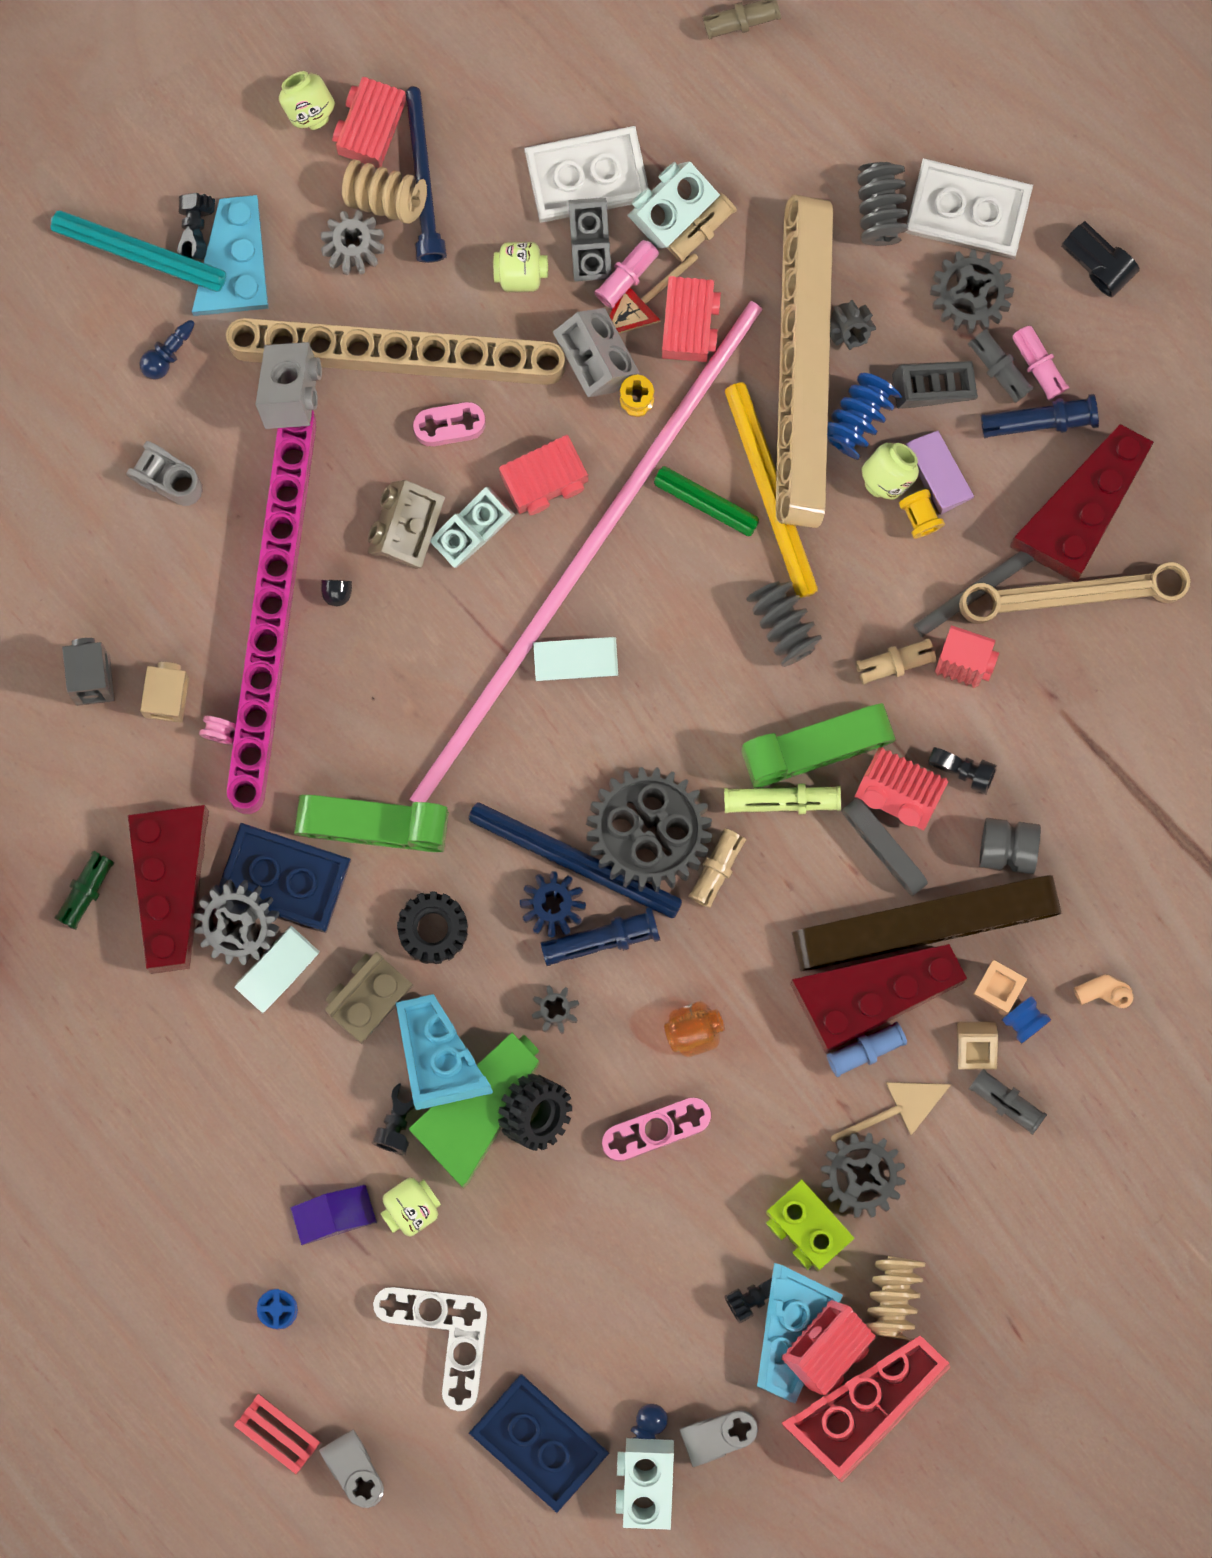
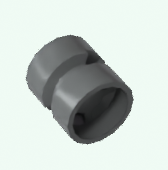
M986 817L980 849V868L1002 870L1005 865H1009L1012 872L1034 874L1040 845V824L1018 822L1015 827H1011L1008 820Z

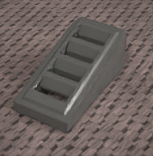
M972 361L900 365L892 374L893 386L902 396L901 399L895 397L898 409L970 401L978 398ZM953 373H959L962 390L956 391ZM939 375H944L946 391H941ZM923 377H928L930 392H925ZM911 379L913 380L914 393L912 391Z

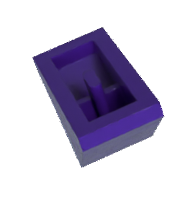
M366 1185L326 1193L290 1207L301 1245L377 1223Z

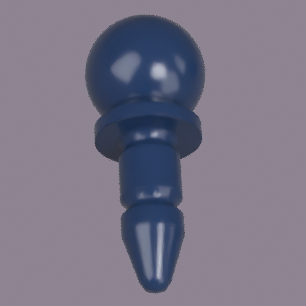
M189 320L175 329V333L171 334L164 344L156 342L154 345L155 349L149 350L142 355L139 365L145 377L158 380L168 373L170 363H174L177 360L174 352H177L183 345V341L190 337L194 328V321Z
M646 1404L641 1407L636 1416L637 1425L633 1426L630 1430L636 1434V1437H633V1439H656L655 1435L660 1434L667 1426L668 1417L666 1411L657 1404Z

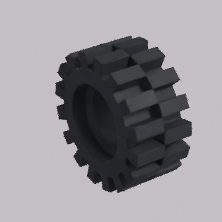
M430 891V894L420 893L415 899H410L406 902V907L400 911L399 922H397L398 936L405 951L415 960L418 959L425 964H441L444 960L448 959L449 961L453 959L454 955L462 950L468 936L467 919L460 904L456 900L451 899L449 895L444 893L443 895L437 894L435 891ZM431 913L441 915L448 923L446 936L435 943L424 941L419 936L417 930L421 918Z
M528 1074V1078L524 1076L518 1078L519 1086L514 1083L511 1084L509 1087L512 1092L510 1096L504 1094L502 1101L506 1102L505 1107H499L498 1111L504 1117L498 1119L499 1126L503 1127L502 1133L508 1136L509 1139L533 1151H537L538 1148L545 1150L548 1149L547 1143L554 1145L557 1142L556 1134L563 1136L566 1131L561 1128L563 1123H570L571 1117L567 1116L566 1113L572 1111V1104L568 1103L571 1097L569 1093L565 1092L566 1089L563 1086L539 1074L538 1076ZM540 1103L537 1115L530 1122L534 1109Z

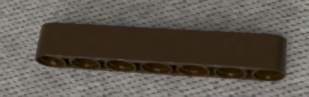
M1047 875L807 927L792 932L800 971H808L1043 920L1060 915L1062 911L1053 875Z

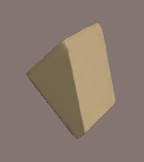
M958 1022V1069H997L998 1031L996 1023Z

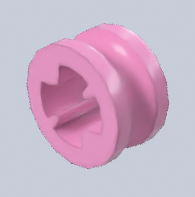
M204 716L203 722L206 723V727L200 730L199 735L201 737L218 743L233 744L231 732L235 731V723L213 716Z

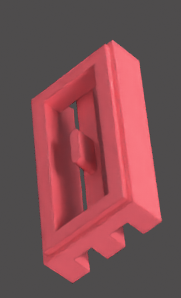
M260 1394L255 1397L241 1418L234 1424L237 1429L295 1474H298L321 1444L319 1440ZM260 1406L309 1443L306 1450L256 1412ZM252 1419L297 1454L299 1459L296 1463L246 1425L247 1422Z

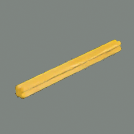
M744 382L732 384L725 389V395L787 571L793 583L794 591L800 598L809 597L818 591V587L796 525L782 524L777 521V471L747 386Z

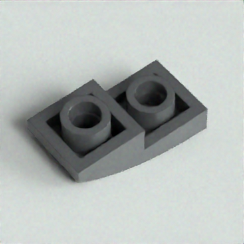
M606 198L568 200L574 282L605 280L612 274Z

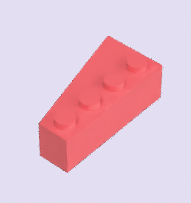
M918 1336L877 1362L870 1369L850 1379L840 1388L811 1404L810 1407L790 1417L782 1425L842 1483L950 1369V1364L924 1338Z

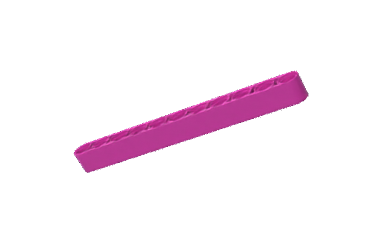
M313 410L310 426L277 429L227 784V797L233 808L242 814L257 812L265 800L316 434V418ZM290 450H299L303 453L300 462L292 465L285 463L283 457ZM291 486L298 490L297 496L290 502H284L278 498L280 490L284 487ZM286 523L293 527L291 535L285 539L275 538L272 534L274 528L279 524ZM274 561H283L288 567L283 575L274 577L267 573L269 565ZM270 598H277L282 601L281 609L275 614H267L262 611L263 603ZM265 635H271L277 639L274 649L268 652L260 651L257 648L258 640ZM268 673L272 676L271 684L265 689L254 688L251 682L255 675ZM254 710L264 711L267 716L266 721L259 727H251L246 724L247 716ZM248 748H257L261 751V758L254 765H246L241 762L242 753ZM247 785L254 787L256 795L251 802L240 803L236 800V793L239 788Z

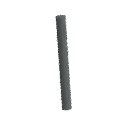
M1020 551L972 585L985 583L996 587L1035 559L1029 554ZM969 587L915 623L913 626L921 637L925 636L960 612V598ZM977 590L969 594L966 600L967 606L987 592Z

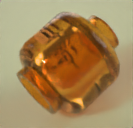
M697 1001L670 1012L669 1021L664 1024V1030L673 1052L679 1051L684 1057L690 1058L718 1047L720 1043L719 1033L725 1031V1026L718 1009L711 1011L705 1002Z

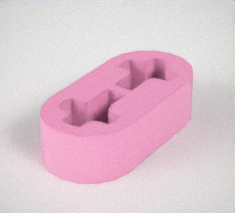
M468 402L426 409L415 417L413 422L414 434L416 439L426 446H439L478 438L485 429V415L478 405ZM464 413H471L472 418H479V421L473 423V429L466 430L464 424L451 425V423L462 421ZM433 419L435 425H448L437 428L435 436H428L427 431H420V428L426 426V420Z

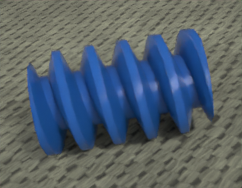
M865 372L858 375L857 382L859 385H851L848 391L850 397L842 398L840 402L842 410H834L831 415L833 422H828L827 425L829 442L842 453L856 460H859L860 455L854 446L859 445L867 448L869 445L863 437L864 432L871 435H876L878 432L871 422L873 420L880 423L886 421L880 409L884 408L893 411L895 408L888 399L889 396L900 399L902 397L889 382Z

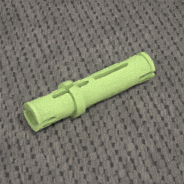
M803 783L798 784V787L724 788L725 813L798 811V815L806 814L808 810L841 811L840 785L836 787H806V784Z

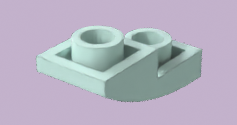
M485 487L459 514H454L431 538L430 542L454 568H457L494 536L515 513L490 487Z
M616 637L533 643L536 681L619 676Z
M290 926L273 943L271 948L266 950L264 955L238 980L234 988L264 1013L305 970L320 951L294 927Z

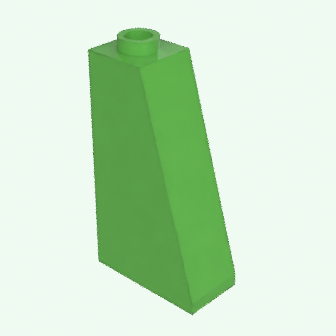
M512 1032L477 1064L479 1070L491 1085L492 1094L431 1107L408 1128L462 1188L469 1184L502 1128L499 1126L498 1119L504 1116L499 1114L498 1111L499 1107H505L506 1102L502 1101L504 1094L510 1096L512 1093L509 1089L511 1084L514 1083L519 1086L518 1078L522 1076L528 1078V1074H534L539 1066V1060L535 1055L540 1051L525 1035L518 1039Z

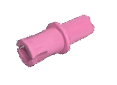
M642 240L622 263L617 262L614 265L615 271L599 289L595 290L596 297L607 307L613 308L632 285L637 286L639 284L638 278L657 258L659 254L657 248L651 242Z
M1026 326L1015 332L1012 337L1029 366L1026 370L1028 373L1033 372L1046 394V398L1051 400L1068 390V384L1065 383L1052 361L1054 355H1048L1034 329L1031 326Z

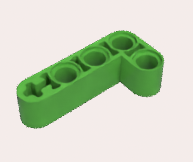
M883 703L778 737H776L775 733L759 736L745 742L742 745L741 752L753 787L759 788L876 750L879 747L887 746L895 742L896 738Z
M299 795L294 834L313 839L426 852H444L449 812L448 808L444 805L427 802H413L412 806L318 795Z

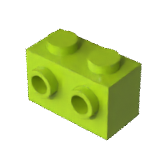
M802 1179L766 1211L767 1216L770 1218L766 1225L778 1239L782 1241L787 1237L793 1243L796 1249L792 1254L806 1270L813 1266L819 1271L855 1239Z

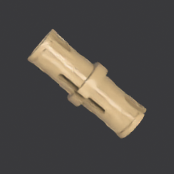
M719 193L720 196L667 247L680 262H683L704 240L709 241L714 237L713 231L732 213L737 211L733 203L724 194Z
M928 638L900 649L893 646L887 649V653L856 661L858 672L870 668L874 669L859 676L862 684L865 685L868 682L892 674L899 677L905 674V670L936 662L935 651L922 655L918 654L931 650L933 647L931 640Z
M724 828L710 858L706 857L702 863L704 869L688 896L690 899L695 900V902L702 906L711 908L725 878L729 879L733 872L731 867L743 844L746 842L744 837Z

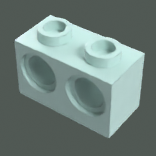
M690 161L680 163L679 165L676 162L670 164L658 176L661 182L652 191L647 188L633 200L632 205L635 208L627 215L657 249L667 248L720 196ZM682 179L687 180L691 186V195L686 200L681 198L677 191L678 183ZM655 205L660 206L665 213L664 222L660 226L654 224L651 219V210Z
M626 1438V1452H618L617 1476H625L624 1490L616 1489L615 1513L623 1514V1528L671 1530L674 1440ZM641 1459H649L655 1463V1466L650 1470L644 1471L638 1469L635 1463ZM640 1497H648L654 1504L648 1508H640L634 1504V1501Z

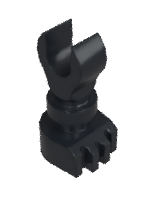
M199 193L179 196L178 212L181 215H185L186 218L182 219V228L185 230L178 244V254L199 260L204 259L207 246L200 231L204 229L205 224L204 219H201V217L211 215L215 211V199L206 194L199 195Z
M937 747L933 748L928 760L929 765L934 768L958 774V779L966 781L967 778L973 780L971 788L987 795L997 771V765L982 760L979 766L973 764L974 760L966 757L964 761L960 757Z
M399 1083L392 1090L391 1100L393 1107L391 1114H387L384 1119L386 1128H377L372 1144L383 1150L403 1156L406 1155L409 1142L400 1133L401 1130H406L408 1122L405 1119L415 1106L413 1097L408 1103H402L398 1100L397 1097L401 1089V1083Z
M772 1278L757 1287L752 1284L747 1287L748 1292L743 1295L740 1289H736L724 1296L739 1324L754 1316L750 1308L754 1306L760 1308L765 1305L764 1300L770 1296Z

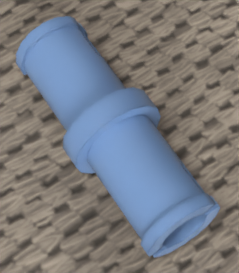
M895 1022L893 1025L869 1036L865 1034L856 1038L857 1042L834 1053H829L826 1057L835 1076L840 1077L842 1074L865 1063L869 1065L876 1063L877 1057L900 1046L907 1045V1039L899 1023Z

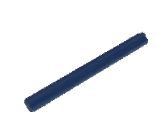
M480 802L473 806L469 814V821L646 907H652L653 910L669 918H675L682 905L680 898L662 889H659V892H655L653 886L647 882L642 892H639L638 881L632 880L630 885L625 888L623 887L625 876L620 874L613 880L609 879L612 870L611 866L599 869V859Z

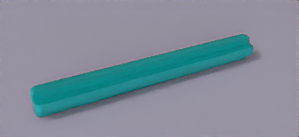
M62 210L56 211L54 216H52L50 229L55 233L215 292L220 291L225 284L226 272L219 268Z

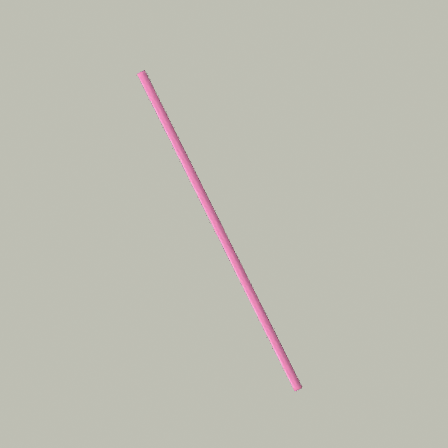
M753 301L748 303L409 799L412 803L426 802L524 660L533 643L539 638L761 313L762 308Z

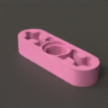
M688 1098L620 1123L605 1132L602 1139L603 1151L610 1159L622 1162L699 1134L710 1123V1109L703 1100ZM693 1105L696 1111L702 1110L704 1112V1116L699 1118V1126L693 1127L691 1122H685L679 1125L683 1132L677 1135L674 1134V1124L667 1113L675 1111L677 1119L687 1114L686 1107ZM655 1118L663 1120L668 1126L666 1137L660 1141L649 1139L645 1133L646 1124ZM639 1125V1135L645 1143V1147L638 1149L637 1141L626 1145L627 1152L624 1154H620L617 1149L611 1150L608 1144L614 1141L613 1134L620 1132L622 1138L634 1135L630 1127Z

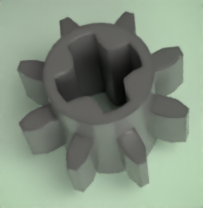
M850 300L849 303H843L834 307L830 319V337L836 346L844 342L847 348L852 350L853 347H859L868 343L871 331L876 330V326L871 320L873 315L866 304L858 309L855 302Z
M549 985L547 986L548 995L544 999L534 996L533 1000L537 1005L541 1006V1011L534 1012L532 1018H543L545 1021L543 1032L546 1033L550 1026H558L559 1032L564 1034L563 1024L567 1020L571 1023H577L578 1021L574 1015L570 1014V1009L579 1006L578 1000L568 1002L566 998L568 995L567 987L558 994L553 993ZM557 1001H561L562 1010L565 1012V1015L557 1014L554 1019L549 1018V1010L545 1006L547 1004L555 1005Z

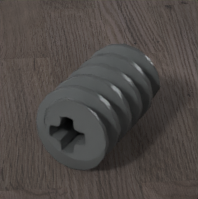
M890 162L864 164L858 168L861 173L857 177L858 184L862 186L858 191L859 199L863 201L859 205V211L864 215L860 220V226L865 230L861 234V241L864 244L873 246L897 244L901 241L898 234L909 230L907 224L897 223V219L908 215L907 210L896 208L897 204L907 201L906 195L895 192V190L906 186L905 180L895 179V175L905 172V167Z
M778 581L768 584L746 598L747 602H757L752 609L754 615H765L760 621L761 628H773L768 633L767 640L769 642H779L774 648V653L777 656L787 655L781 662L782 667L792 665L810 655L822 639L821 635L809 637L807 634L815 626L814 622L801 623L800 620L808 612L807 609L794 610L793 606L798 602L800 596L787 597L786 592L793 586L792 581L784 583Z

